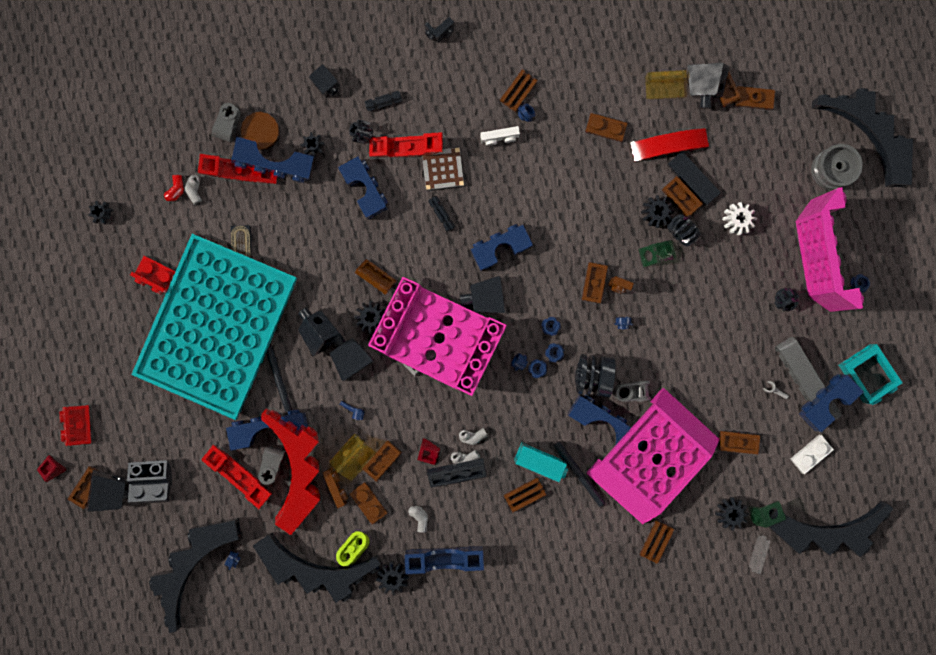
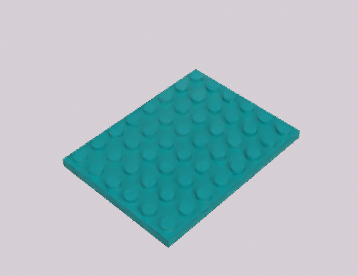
M191 234L131 375L229 418L238 420L298 278Z

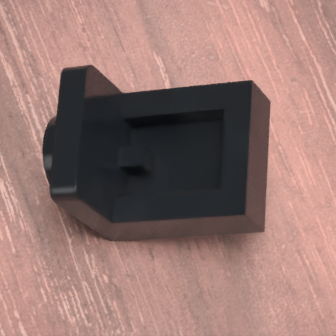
M448 17L436 29L426 22L424 24L426 30L424 33L431 41L435 40L439 43L444 37L448 38L454 32V21Z

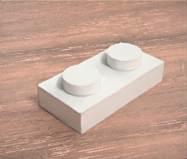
M519 127L481 132V144L486 143V146H492L501 140H505V143L514 142L516 138H519Z
M818 435L795 454L791 461L802 474H806L834 449L822 435Z

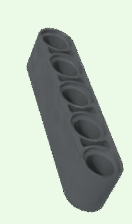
M790 337L775 346V350L780 353L779 357L785 367L789 368V374L795 384L800 386L799 390L805 400L812 402L816 398V393L820 389L825 388L799 343L794 337ZM832 400L829 404V412L837 420L841 417V413Z

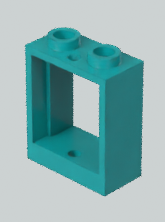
M869 344L838 365L842 372L848 375L864 391L859 397L866 404L874 405L880 402L882 396L895 392L898 389L897 386L902 384V381L877 344ZM872 356H875L890 382L870 395L853 369Z
M522 442L514 458L517 465L557 482H560L561 478L564 479L568 472L567 464L564 460Z

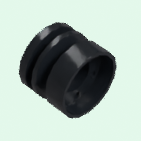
M581 354L575 371L576 393L583 394L584 386H586V395H590L593 387H596L597 396L611 397L615 380V357L601 356L599 363L596 364L594 355H590L589 362L587 363V354Z

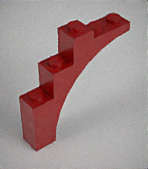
M266 408L261 415V420L282 441L292 469L289 493L284 505L275 517V525L291 535L320 501L319 490L312 484L308 485L319 472L318 461L310 455L308 457V454L319 442L318 433L312 427L307 428L304 425L299 430H296L297 427L292 422H285L281 419V415L275 410L270 411Z

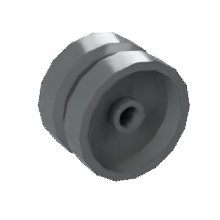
M833 145L823 150L813 160L811 167L812 177L818 186L826 190L843 188L859 178L863 162L858 151L850 145Z

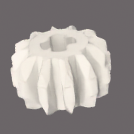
M739 202L737 206L732 204L730 205V210L724 211L727 216L723 217L722 220L728 221L724 227L728 228L731 226V234L735 231L737 235H741L742 232L747 234L749 233V228H754L755 225L752 221H756L757 218L751 216L755 210L748 211L750 205L747 204L743 207L742 202ZM739 216L740 218H743V221L740 222V220H737L736 217Z

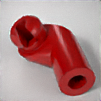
M182 175L172 176L173 186L164 193L166 201H176L184 193Z

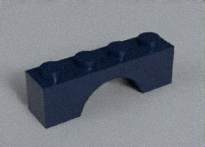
M236 137L231 163H235L234 166L246 169V167H251L258 173L265 174L267 171L273 173V176L278 178H285L287 176L292 177V181L304 183V181L309 179L314 156L294 152L289 159L283 162H272L260 154L255 141Z
M579 395L567 414L584 426L597 420L608 422L615 430L616 444L631 429L630 426L626 425L627 420L617 415L615 418L609 414L611 410L601 405L598 407L593 404L595 400L589 396L584 395L582 397ZM644 440L639 442L638 449H640Z
M299 409L288 411V415L281 416V419L285 422H292L297 427L296 430H299L302 425L308 428L305 412L300 413ZM261 417L251 418V422L243 424V420L231 422L232 426L226 427L230 451L252 446L258 432L270 427L261 420Z
M483 546L406 550L405 572L406 574H419L438 569L484 570Z

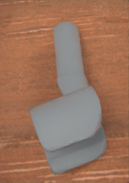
M771 381L766 382L772 385L770 391L763 388L766 393L773 392L785 399L789 397V395L778 390Z

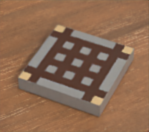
M460 148L443 149L442 153L422 156L426 191L464 186Z

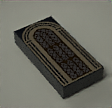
M231 226V250L252 259L251 226Z

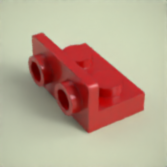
M143 256L136 272H131L130 275L135 278L134 281L143 286L148 284L152 286V291L162 295L163 292L167 293L176 271L147 256Z
M89 405L62 407L63 411H59L60 423L64 425V430H60L61 442H65L66 446L91 444Z

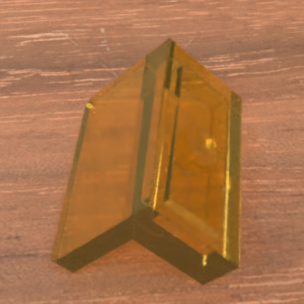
M687 71L648 72L645 76L646 99L683 98L684 81L687 78Z
M354 434L329 462L339 474L352 481L376 454V451L366 445L357 434Z

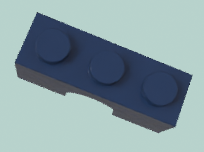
M357 156L338 167L349 187L356 183H362L366 186L365 196L357 200V203L367 220L387 210L385 204L388 201L383 193H378L376 188L379 185L374 176L369 177L367 171L370 169L365 160L361 161Z
M518 224L507 228L508 232L502 235L498 232L490 236L491 240L485 243L481 240L473 244L474 248L471 249V253L480 271L498 263L495 249L500 245L509 246L514 255L533 246L523 225L518 226Z
M835 375L830 380V385L820 389L816 393V398L812 402H807L801 408L802 411L799 415L814 431L822 432L835 420L829 412V404L833 399H838L843 405H851L864 392L848 375Z

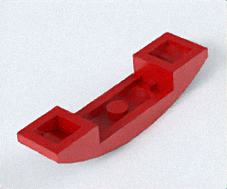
M706 128L639 140L632 142L631 147L634 162L687 150L707 148L709 143Z
M442 132L424 133L423 136L372 137L369 140L370 157H418L443 152Z
M200 154L198 174L237 181L276 184L277 177L273 176L271 172L266 171L263 174L255 172L254 168L246 167V169L234 166L235 163H231V159Z
M213 445L201 459L213 471L219 472L245 495V498L256 508L260 509L272 495L251 472L216 445Z

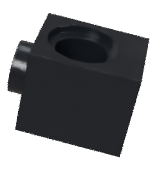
M323 64L308 76L325 98L328 96L332 97L339 90V82Z

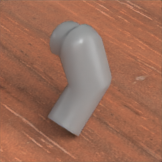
M191 175L185 186V192L194 205L202 201L197 193L200 184V178L197 175Z
M483 428L476 433L462 430L459 433L460 441L470 445H476L488 436Z
M476 450L469 454L461 452L451 454V460L455 464L480 458Z
M411 506L408 513L418 521L417 532L426 533L427 513L419 506Z

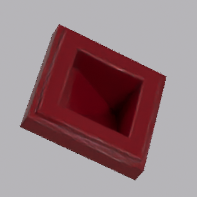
M423 438L417 460L436 465L440 448Z
M48 455L37 471L44 481L48 482L65 472L66 468Z

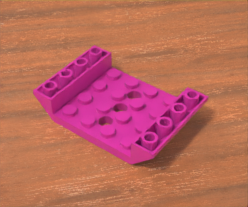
M842 187L810 200L796 220L808 296L830 312L861 309L864 303V297L862 292H860V288L843 291L844 278L840 274L839 268L841 259L837 255V237L833 233L834 218L830 215V213L846 207L847 198Z
M402 277L368 346L456 390L473 396L507 325L491 317L486 318L422 288L416 282ZM452 317L453 324L445 326L443 324L444 318ZM440 333L444 334V342L436 343L435 336ZM429 351L436 352V358L433 361H428L426 358V354Z
M664 388L650 401L653 405L602 461L598 459L586 472L587 475L642 524L664 511L713 456L719 442V438ZM644 440L648 446L646 450L640 451L638 444ZM661 454V462L654 464L652 462L653 455ZM669 467H675L676 473L672 477H668L666 474Z

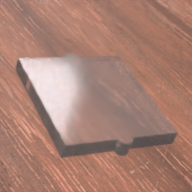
M757 536L748 566L752 569V572L761 574L771 542L766 536Z

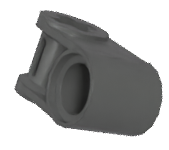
M225 103L221 106L217 120L212 128L213 137L230 143L233 141L234 138L232 136L236 133L241 116L240 110L235 105ZM233 111L234 114L228 116L227 112Z
M650 381L619 384L614 387L613 396L622 402L651 400L648 390ZM624 387L627 390V395L621 398L619 391Z
M266 446L258 474L261 483L268 485L278 479L284 462L282 459L286 455L285 450ZM270 471V475H273V478L267 480L265 473Z

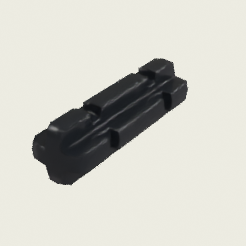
M394 91L391 95L388 93L375 97V100H366L365 106L367 111H373L376 107L379 109L392 105V102H401L402 97L399 91Z
M434 196L429 199V204L434 208V212L440 222L444 224L445 230L447 232L455 228V224L450 220V216L443 205H440L441 202L438 197Z

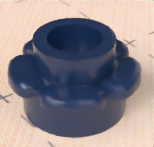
M527 103L519 106V118L522 121L530 122L535 116L533 107Z
M858 274L851 279V288H860V292L864 293L869 288L870 281L866 276Z
M554 317L544 319L542 331L546 335H556L561 326L560 322Z
M616 317L614 325H617L618 329H629V325H633V323H631V317Z
M552 343L546 349L545 355L551 362H557V360H561L564 357V349L561 345Z
M518 353L513 358L511 366L514 367L515 371L523 370L528 363L526 360L527 356Z
M535 359L529 365L528 371L532 374V377L540 378V376L543 377L546 374L547 365L544 361Z
M230 552L224 564L229 567V570L231 567L236 568L241 558L237 556L239 552Z

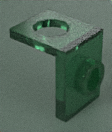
M671 240L638 249L643 267L676 259ZM647 250L652 253L651 261H648L645 257Z
M780 501L762 508L752 505L748 506L754 525L766 528L786 520ZM772 508L778 510V517L776 519L769 517V511Z

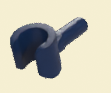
M344 401L340 402L339 405L353 412V419L363 420L364 411L362 409L354 408Z

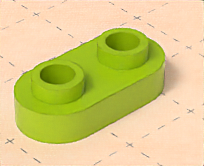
M357 531L350 535L337 551L336 560L340 565L349 567L357 561L369 545L367 534ZM348 553L350 554L349 560L346 558Z

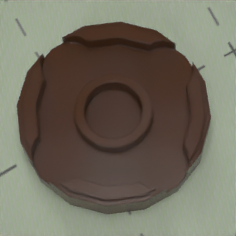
M254 112L242 122V138L255 141L259 151L273 147L279 138V125L268 113Z

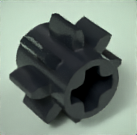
M357 119V122L351 124L349 134L353 136V142L365 144L366 141L371 140L373 129L369 127L370 122Z
M310 132V136H303L305 141L300 146L307 148L304 151L306 155L312 153V156L315 158L316 153H323L321 146H325V143L319 142L321 140L320 135L315 137ZM309 143H315L316 147L310 146Z
M96 200L95 205L89 206L90 213L88 216L94 218L93 223L98 224L100 221L101 224L106 225V220L113 219L111 212L114 209L107 208L109 203L104 201L101 205V202Z
M790 288L780 289L774 297L776 300L774 304L778 310L782 308L783 311H792L799 303V295L796 290L792 291Z

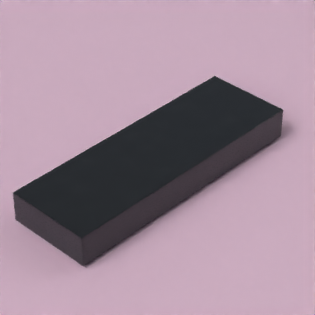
M683 151L667 164L705 206L721 193Z
M483 458L427 469L431 488L487 477Z

